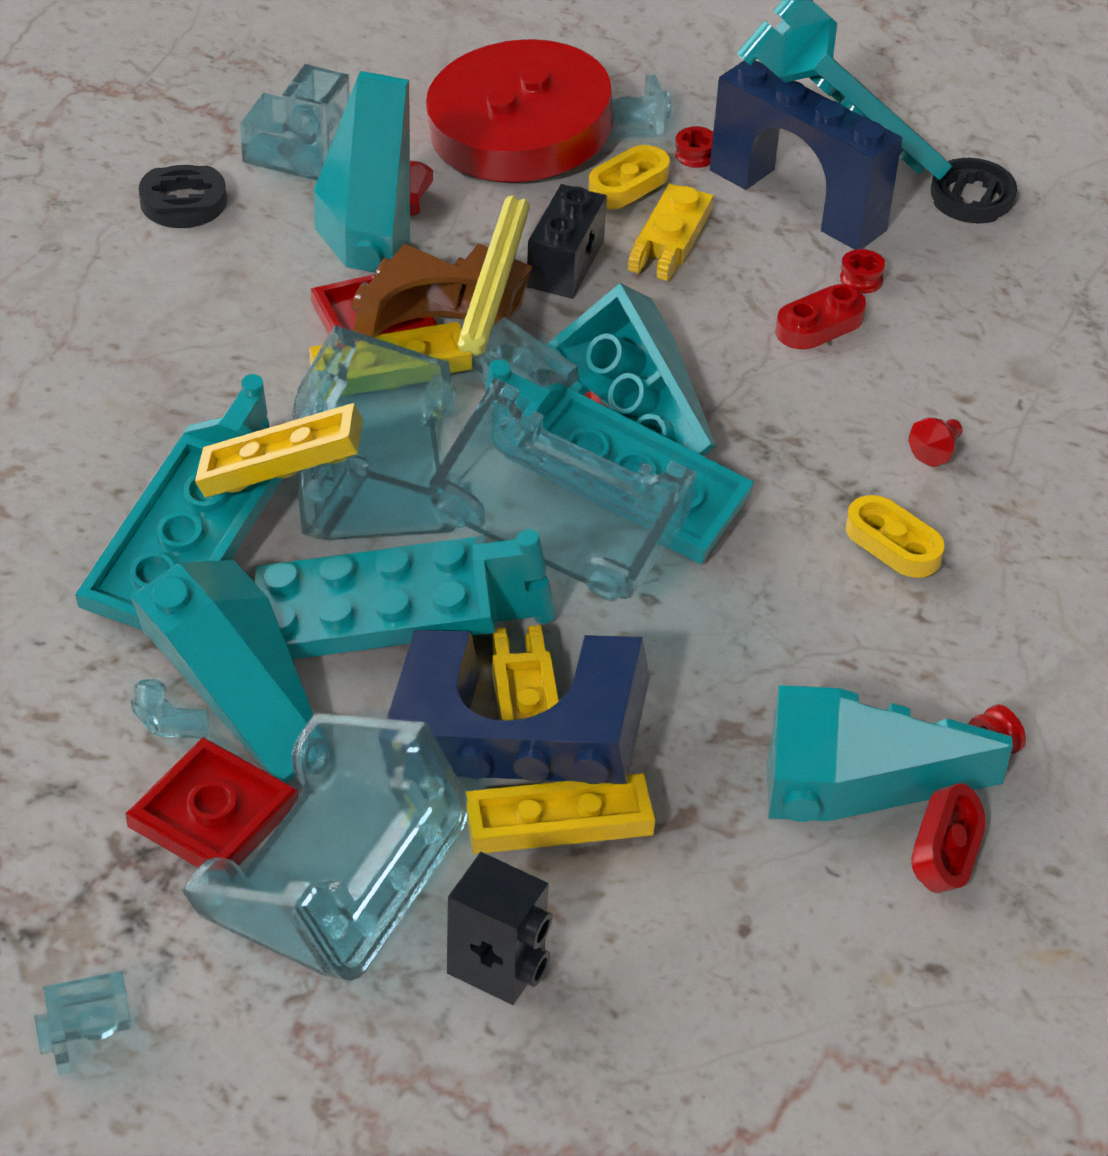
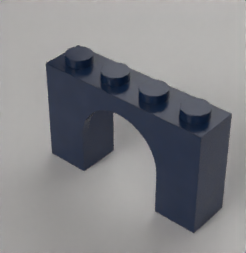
M742 61L719 77L710 171L747 190L775 170L780 129L787 130L800 137L809 145L818 157L824 170L826 196L821 232L856 250L864 249L887 231L902 136L884 128L875 121H871L849 110L841 103L822 96L798 81L785 83L759 61H755L751 66Z
M414 630L382 732L394 774L456 776L473 779L500 778L528 781H575L588 784H627L650 679L643 637L584 635L575 676L566 695L553 707L538 715L520 720L503 721L489 719L470 710L480 675L471 632Z

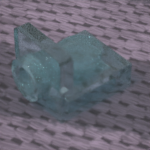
M646 75L644 96H624L612 100L614 124L608 138L610 142L663 136L664 120L671 116L670 95L667 90L662 91L656 75Z
M123 971L43 986L47 1013L34 1015L40 1054L54 1052L58 1075L71 1073L66 1042L79 1039L98 1040L106 1038L114 1032L132 1029Z

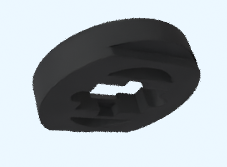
M979 158L952 159L948 161L952 167L940 180L934 175L932 177L930 190L935 207L943 214L958 221L976 224L994 222L999 216L1007 213L1015 201L1017 184L1014 177L1002 166L988 160ZM981 181L983 183L982 187L987 188L980 202L973 200L970 204L964 203L963 197L959 195L965 184ZM956 182L951 193H949L947 187ZM996 191L999 195V198L990 203Z
M174 165L154 168L143 176L139 184L142 212L151 221L166 227L191 228L204 225L217 218L223 212L227 203L225 180L216 169L208 165ZM173 189H204V193L189 194V197L177 198V195H161V191H173Z

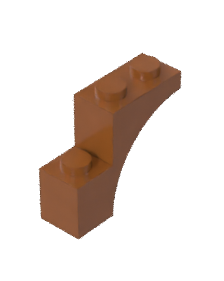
M404 243L391 259L384 258L381 261L370 284L363 282L358 288L352 303V311L357 312L353 334L372 341L385 329L412 319L425 317L465 319L489 247L478 243L466 259L459 257L453 265ZM514 259L493 327L504 330L521 308L533 266Z

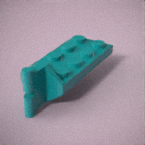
M782 0L773 10L783 19L779 25L774 28L764 20L737 51V54L750 66L758 59L785 83L809 77L828 96H832L844 107L902 136L899 157L917 174L920 175L926 168L940 180L952 167L918 133L833 58L838 23L813 0Z
M493 360L489 364L484 396L485 403L483 405L478 436L480 443L485 446L497 444L505 448L503 463L702 565L751 496L754 485L752 480L560 383L540 387L511 372L509 363L504 360Z
M249 374L242 379V389L223 417L187 426L75 593L78 608L142 630L131 598L132 594L179 562L232 560L283 478H272L248 485L238 492H224L206 498L196 484L195 479L203 447L270 428L269 419L267 418L268 412L263 379L259 375Z
M533 529L521 531L516 539L489 542L488 535L256 566L255 583L269 598L292 659L410 644L414 630L468 631L473 636L495 633L498 623L502 621L534 617L536 622L546 624L553 621L556 616L549 579L546 576L547 570L538 532Z

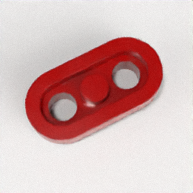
M836 284L814 292L780 308L776 321V337L782 344L790 348L800 350L815 348L858 329L864 321L866 299L862 293L846 284Z
M958 783L933 792L914 844L911 857L913 872L928 890L937 894L962 888L968 883L985 832L986 818L984 808L978 795L968 785Z

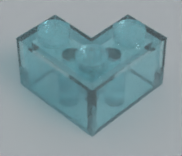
M304 64L284 91L282 97L263 93L240 123L242 162L317 181L350 97L349 74Z

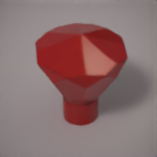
M410 161V216L420 213L421 198L433 182V169L418 161Z
M928 417L913 423L909 434L908 442L911 451L917 460L928 466L935 467L947 463L955 452V440L962 435L963 428L956 419L944 421Z

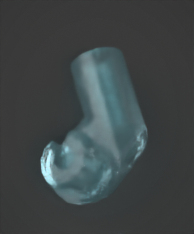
M142 679L134 685L135 698L131 700L132 712L152 734L159 737L196 739L204 737L207 739L209 728L208 709L174 708L164 698L165 684L157 679Z

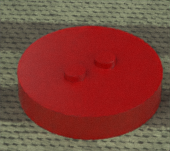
M537 39L511 40L494 43L468 52L452 61L439 72L432 81L426 97L429 130L435 151L454 169L484 180L499 182L533 181L569 171L590 159L603 147L612 132L614 124L611 81L606 69L587 52L556 41Z

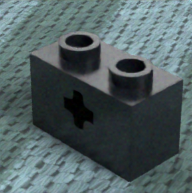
M560 184L528 240L527 264L533 266L527 285L528 288L571 299L574 298L604 242L607 195L588 191L583 187Z
M480 851L448 895L447 974L511 1005L515 1004L527 985L535 987L545 974L550 961V952L545 950V939L553 919V914L547 911L549 883Z

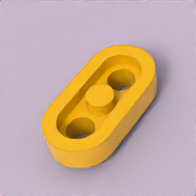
M638 145L631 147L595 167L590 172L588 191L607 195L606 209L615 210L626 206L660 187L668 180L669 155L656 146Z
M866 495L855 499L850 504L845 529L852 541L902 575L922 578L938 571L941 566L945 543L942 536L935 529L892 500L882 496Z

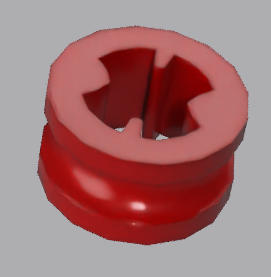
M691 126L679 131L675 136V146L677 148L675 150V157L678 162L691 168L709 166L713 131L701 126Z
M856 249L844 254L841 261L842 271L840 273V282L842 284L849 285L863 294L875 292L882 287L885 259L880 254L867 249Z
M1000 704L992 705L987 708L984 714L976 715L968 723L972 726L1011 736L1013 745L1011 754L1018 753L1026 745V734L1021 721L1006 706Z

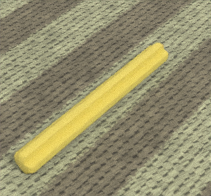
M512 195L504 200L460 333L458 346L463 353L471 351L475 356H479L486 350L528 217L530 204L525 198L518 200Z

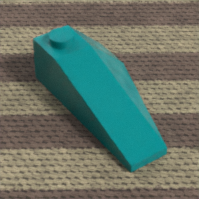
M360 71L314 188L315 229L345 267L376 273L379 264L384 258L391 259L404 243L409 245L410 104L408 79Z
M619 283L545 345L563 381L570 389L582 395L592 391L609 405L611 410L702 456L716 447L675 339L652 298Z
M235 560L179 562L131 595L143 632L265 772L287 784L328 753L269 598Z
M778 685L767 758L768 819H788L797 822L833 821L930 800L931 795L936 790L958 783L966 784L973 790L1003 784L1013 746L1012 737L951 719H944L934 724L912 718L910 716V708L891 703L886 710L859 703L858 693L841 688Z

